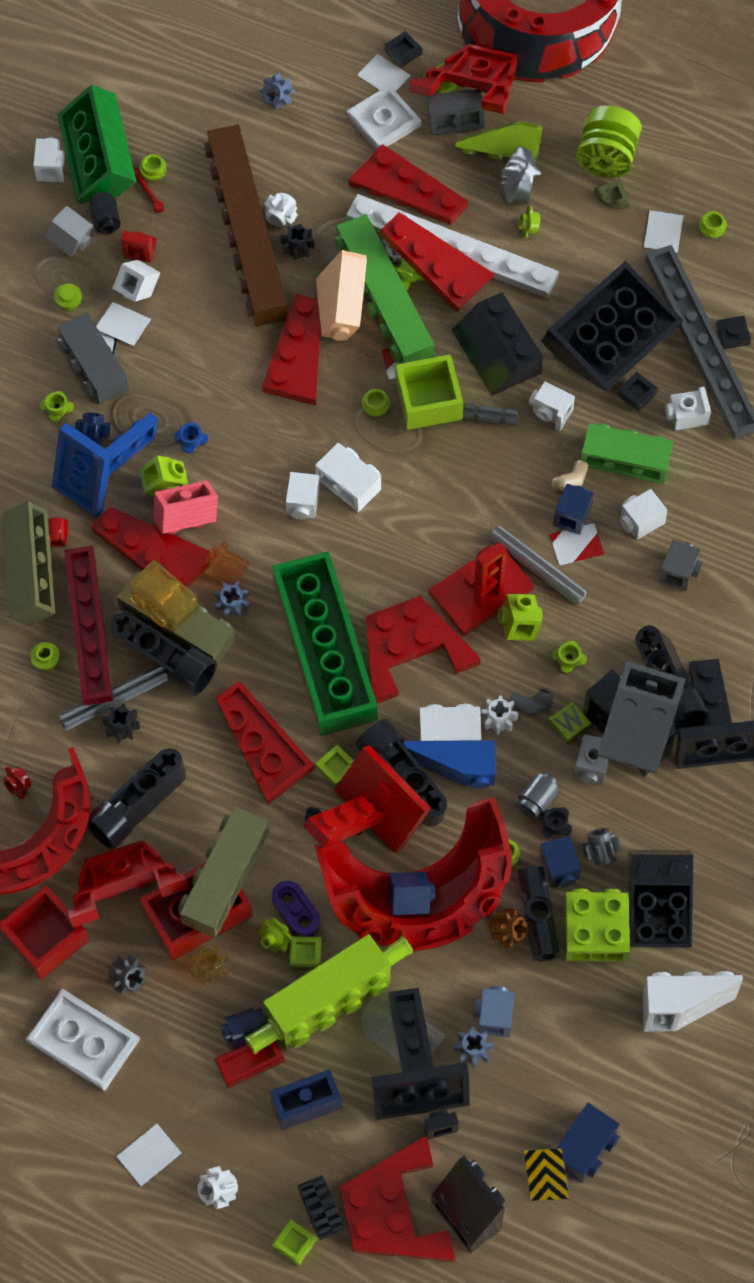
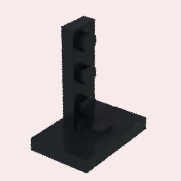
M719 659L689 662L692 688L700 693L709 713V718L702 726L679 729L675 753L676 768L682 769L754 761V720L732 723Z
M419 987L388 992L402 1072L371 1077L376 1120L470 1106L467 1062L434 1067Z

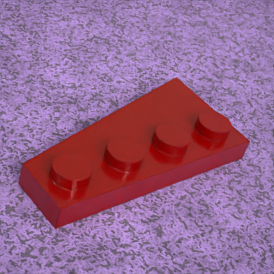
M383 144L348 179L349 186L358 189V187L367 189L370 191V194L381 197V195L395 200V204L403 207L409 205L419 209L421 214L450 225L468 207V200Z
M400 212L378 232L456 313L495 275Z
M295 293L266 373L262 392L316 406L321 336L318 299Z
M111 506L91 525L92 532L144 573L154 576L166 589H175L181 594L216 559V553L176 535L162 534L158 527Z
M240 680L216 697V702L267 805L315 770L314 764Z

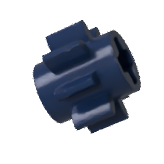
M88 412L83 413L82 419L75 421V429L100 445L103 438L110 436L111 423L104 422L103 414Z

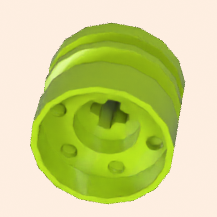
M599 106L591 109L586 116L583 134L577 148L576 159L579 165L586 171L605 178H618L626 175L631 170L635 148L638 145L642 125L639 119L631 112L620 107Z

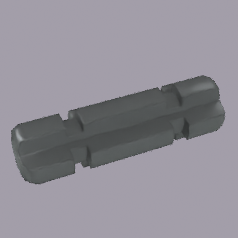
M464 403L463 418L474 419L475 417L480 421L494 423L502 421L507 425H515L517 423L518 411L514 409L502 410L500 407L479 405L478 407L473 403Z

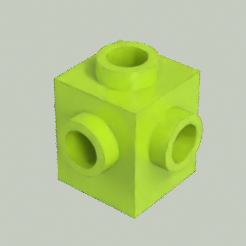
M157 455L139 469L144 493L154 496L156 491L160 492L167 488L171 489L172 487L177 488V486L188 485L183 461Z
M507 594L503 606H500L498 609V621L503 625L506 640L535 641L543 617L542 609L538 607L535 595Z

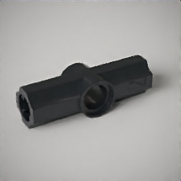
M526 866L518 870L517 873L533 961H551L554 958L560 957V951L553 919V905L549 897L544 866ZM542 909L547 915L537 918L531 914V911Z

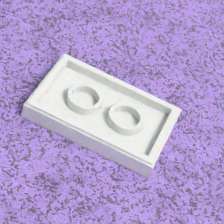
M61 989L28 1035L26 1041L105 1091L140 1041V1038L69 992Z

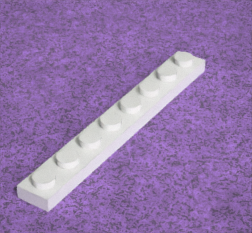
M357 194L346 214V221L367 214L376 233H378L400 212L493 272L495 275L492 278L547 299L559 276V271L359 194Z

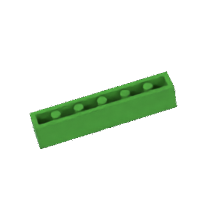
M365 214L336 225L337 237H334V243L337 251L344 250L366 255L367 262L363 296L368 301L367 308L372 318L376 317L379 322L378 329L382 339L388 340L390 344L389 350L393 361L402 364L434 358L435 345L368 215Z

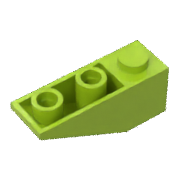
M515 121L459 138L455 143V147L461 148V152L475 155L479 151L488 153L487 157L503 160L504 157L510 158L514 154L515 149L522 146L532 152L533 157L537 160L543 126Z

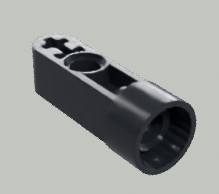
M119 612L111 619L110 629L116 637L173 673L172 682L191 695L197 696L212 680L217 669V661L196 647L188 651L128 612ZM125 624L137 630L135 636L123 629ZM155 636V645L151 649H146L145 643L147 639Z
M651 625L644 626L638 631L635 642L645 666L685 678L683 692L673 720L676 734H678L681 728L702 726L708 720L709 713L700 693L692 688L672 641L656 627Z
M383 719L375 723L357 739L356 747L361 751L362 748L370 745L406 783L409 781L418 782L421 788L414 791L431 808H438L437 812L431 809L422 823L426 826L440 824L444 819L447 808L445 796L404 746V738L390 720ZM399 759L401 760L398 764L392 767V765L396 763Z
M172 748L160 751L107 801H103L89 814L87 828L100 843L108 849L114 850L133 832L132 829L183 783L186 778V771L181 754ZM148 786H154L151 789L145 790V788Z

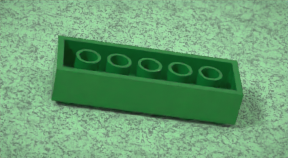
M329 551L273 565V582L320 736L378 721V706Z

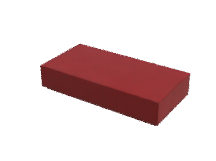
M276 1041L260 1050L257 1054H254L246 1043L214 1058L228 1089L285 1062V1058Z

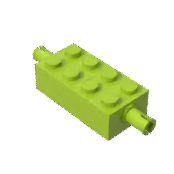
M368 934L263 1001L267 1024L244 1037L249 1048L254 1054H257L277 1039L285 1050L292 1046L299 1048L310 1039L309 1035L319 1029L320 1031L329 1029L336 1023L337 1017L345 1012L347 1014L355 1012L362 1006V1001L370 996H373V998L378 997L389 988L391 966L406 956L413 954L410 944L402 936L391 945L380 950L373 938Z

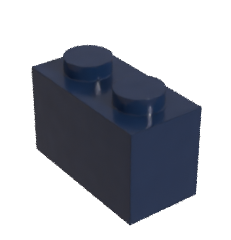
M330 1069L270 1091L271 1102L282 1130L342 1108L341 1097Z
M590 1103L585 1105L555 1148L562 1149L565 1172L581 1183L584 1182L587 1176L593 1178L603 1163L599 1158L605 1150L611 1152L621 1137L617 1134L620 1124Z

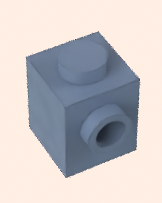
M492 986L490 989L483 988L482 999L476 998L474 1017L480 1018L479 1033L482 1034L484 1031H487L488 1035L510 1037L515 992H510L502 986Z

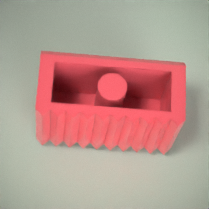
M206 480L188 484L187 486L167 488L160 492L156 491L154 494L153 521L162 534H175L179 530L191 527L201 528L205 524L216 522L218 495Z

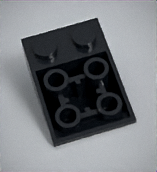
M628 850L630 947H692L694 855L690 850Z
M463 1155L432 1193L431 1202L467 1250L472 1253L501 1231L505 1200L496 1187L489 1188L482 1179L485 1177V1174L474 1160L469 1162Z

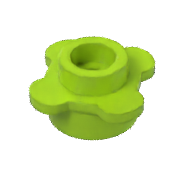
M528 206L527 211L521 213L519 217L518 227L520 230H523V238H527L528 233L537 234L540 227L539 212H533L532 206Z
M56 391L48 394L45 400L41 401L40 408L49 414L51 421L58 422L63 415L73 412L74 405L72 402L67 401V397L62 391Z
M568 641L552 652V659L558 661L561 671L565 674H570L575 667L584 666L587 662L586 655L582 654L581 648L575 641ZM567 656H572V659H567Z

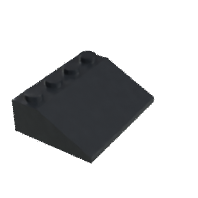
M624 261L551 326L541 342L560 362L607 392L682 324L684 320Z

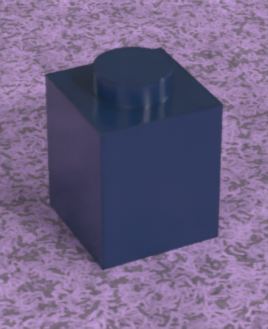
M566 484L555 510L553 526L580 535L592 507L594 492L588 491L582 486Z
M570 835L540 844L539 855L549 886L558 885L563 888L573 885L580 878L581 867Z
M426 872L389 873L387 901L392 914H430V902L435 901L434 883L429 882Z

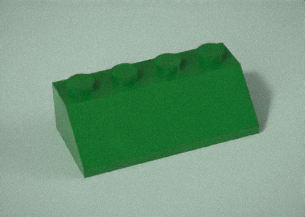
M91 84L57 114L76 199L81 204L91 202L92 196L99 192H108L112 197L120 196L136 182L116 94Z

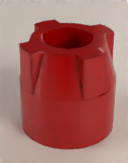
M59 517L49 518L50 547H65L67 545L68 520Z

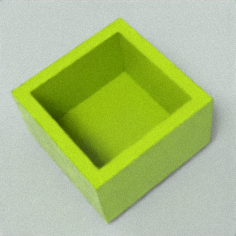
M451 354L395 365V383L407 430L463 420L464 403Z

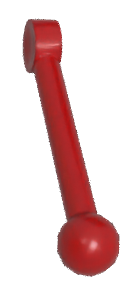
M134 167L135 177L153 202L154 211L157 213L163 212L164 203L156 199L142 178L140 169Z

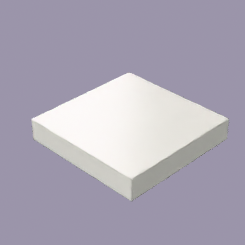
M390 85L346 111V117L375 150L382 144L388 147L421 127L422 120Z

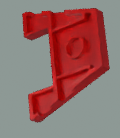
M468 44L444 59L445 64L441 67H432L425 72L426 76L419 81L415 78L409 83L410 92L432 97L444 82L454 83L459 87L479 89L487 93L481 100L483 110L505 114L517 67V55Z
M421 596L366 616L370 679L377 704L399 696V691L389 669L443 648L456 674L480 665L481 660L479 656Z
M143 840L84 859L78 879L79 890L77 894H74L72 901L74 908L72 911H69L68 915L72 928L99 919L95 904L97 900L103 898L111 899L121 892L133 888L141 889L154 881H157L163 898L189 889L186 877L182 873L179 875L175 867L170 863L166 864L162 860L161 855Z
M427 1137L417 1140L340 1186L353 1252L394 1257L395 1255L408 1256L424 1260L437 1259L443 1260V1262L455 1261L449 1230L419 1237L415 1236L403 1185L402 1174L433 1168V1160Z

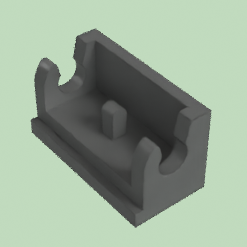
M479 89L434 94L432 97L426 96L429 110L427 114L432 135L485 128V114L481 106L482 96Z

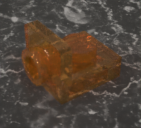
M223 541L217 548L213 546L205 559V562L209 564L204 573L222 583L226 582L228 585H234L236 581L240 583L250 562L227 550L226 548L229 543Z

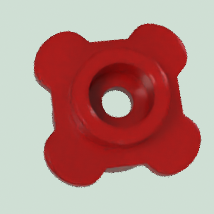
M8 766L5 768L7 774L4 777V785L11 794L16 793L18 798L23 799L25 797L24 791L31 787L30 778L22 768L17 767L13 769Z

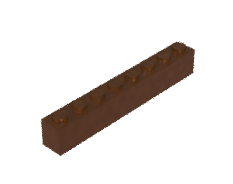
M239 124L208 130V142H204L206 158H212L213 164L209 165L212 181H218L219 186L215 187L218 203L223 202L225 209H221L224 226L229 225L230 231L227 232L230 248L235 247L236 254H233L235 270H241L242 277H239L241 293H247L248 300L245 301L247 316H253L255 327L285 321L288 316L287 303Z

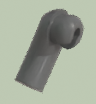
M543 688L540 689L537 695L527 698L513 692L508 702L514 701V708L529 715H534L551 707L553 704V693L549 689Z

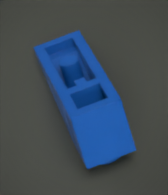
M495 740L404 741V746L419 765L475 789H484L489 787V785H495Z

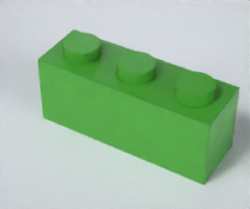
M589 423L581 461L586 462L589 465L588 468L664 484L673 441L667 440L662 436H647L639 434L634 430H619L611 428L606 424L596 425Z

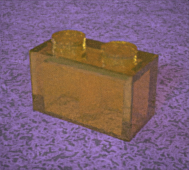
M155 560L129 583L130 598L133 603L140 609L145 607L152 613L153 620L159 626H167L172 632L178 629L198 610L197 596Z

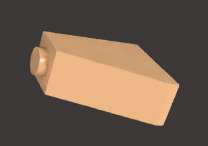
M341 250L315 279L323 337L334 338L337 341H347L360 327L367 262L366 255Z

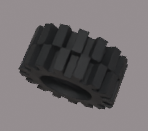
M320 1175L299 1184L298 1189L302 1202L319 1240L343 1231L344 1226L338 1213L339 1211L323 1176Z

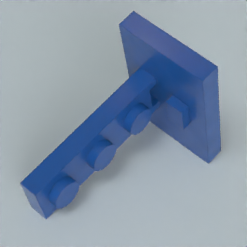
M149 413L142 420H136L126 433L118 435L106 449L66 423L59 429L52 487L96 518L103 512L108 477L155 439L158 418Z

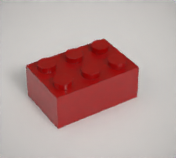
M206 862L183 874L186 877L189 889L162 898L160 889L157 888L139 898L142 912L171 961L213 939L209 935L182 924L180 912L178 911L183 896L185 894L190 895L194 887L192 880L199 867L203 868ZM242 888L218 935L253 917L251 903Z

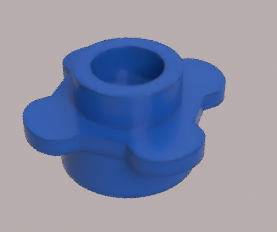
M191 422L183 425L179 431L175 432L174 440L181 443L184 452L193 453L199 445H205L208 442V436L202 433L197 423Z

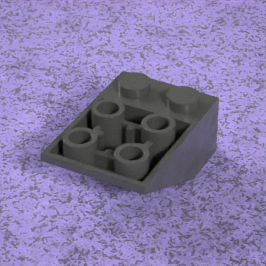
M626 661L597 756L657 774L681 699L685 678Z

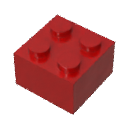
M47 885L0 922L2 937L40 980L44 979L89 942L86 929L82 925L72 928L68 916L69 910Z

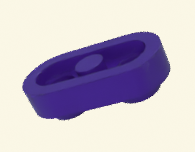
M293 881L278 883L272 891V902L289 929L297 937H311L315 935L320 927V917L300 886ZM284 896H291L293 900L290 903H285L282 901V898ZM301 920H308L310 925L301 927L299 922Z

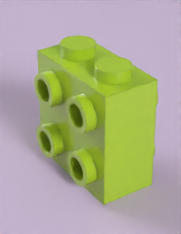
M582 888L566 892L565 961L628 962L630 954L629 893H621L618 889L590 892V890Z

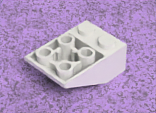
M730 971L717 972L715 976H702L700 972H687L683 976H671L667 972H657L652 974V976H647L642 993L644 1032L677 1031L736 999L743 976L734 975Z

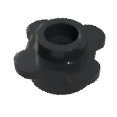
M564 807L551 808L549 810L546 809L543 815L540 814L539 818L543 821L544 825L542 834L546 838H552L554 835L559 834L563 836L570 835L572 826L568 823V809ZM556 820V821L559 822V824H558V825H554V824H553V821Z

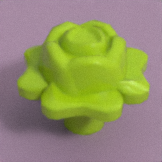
M405 260L401 262L399 267L394 266L406 290H409L412 282L424 280Z
M276 918L271 920L264 919L262 921V928L258 930L259 936L263 937L260 941L261 945L266 949L270 948L274 953L279 952V950L282 952L287 951L288 943L292 941L288 927Z

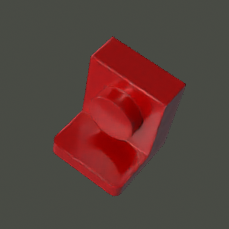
M124 231L121 239L124 258L151 263L157 238L139 231Z

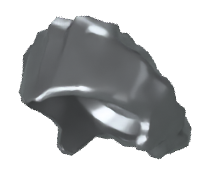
M521 146L515 149L514 154L511 155L501 172L500 193L503 200L508 203L529 204L533 177L540 176L541 171L535 165L536 160L532 152Z

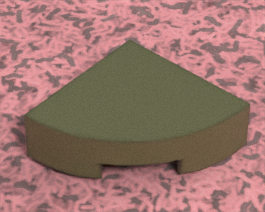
M621 181L595 187L594 193L604 205L615 209L629 208V200Z

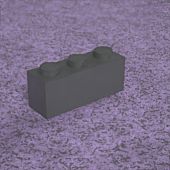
M87 312L57 327L59 338L56 339L58 347L63 355L68 353L71 360H69L71 368L76 375L81 374L84 381L82 383L89 397L94 395L98 403L101 404L129 390L126 373Z

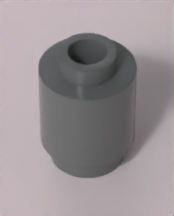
M536 773L518 796L519 801L516 804L518 809L532 819H536L540 814L543 815L559 793L557 780L547 773Z

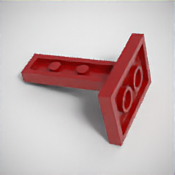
M498 542L492 547L490 545L484 547L474 560L431 587L429 595L464 637L496 616L499 607L503 606L507 594H529L534 590V584L509 556L504 545Z
M369 745L362 748L334 789L346 803L309 817L303 827L323 848L371 828L396 853L404 848L431 810V807Z

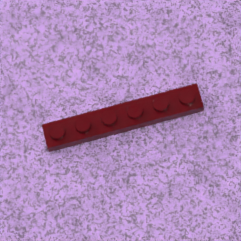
M91 545L64 550L82 701L84 706L112 702L114 700L94 547Z

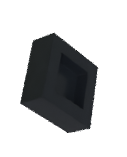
M404 31L385 44V52L402 68L422 55V47Z
M745 316L717 320L716 328L723 349L750 345L751 337Z
M636 372L618 389L617 395L639 412L657 395L658 388Z
M447 1110L431 1113L428 1119H424V1129L428 1140L458 1132L459 1122L456 1112L448 1113Z

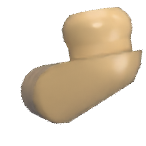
M581 460L575 461L572 473L553 478L552 488L554 491L563 493L566 484L582 486L589 465Z

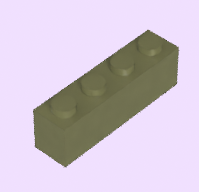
M27 501L2 513V531L9 618L30 626L55 615L48 513L46 509Z
M137 571L117 596L120 611L132 614L187 651L196 647L216 660L217 666L235 643L233 627L227 621L221 618L217 620L210 616L203 606L189 603L180 592L175 589H166L158 579L150 574L145 576Z
M236 806L231 815L226 814L219 828L221 834L217 842L213 840L206 852L208 860L203 868L199 867L192 880L194 887L190 895L185 894L178 908L182 924L215 939L270 832L268 820Z

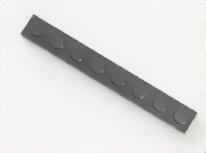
M669 245L647 252L645 260L667 304L684 320L678 327L733 439L736 440L754 434V409L673 246Z

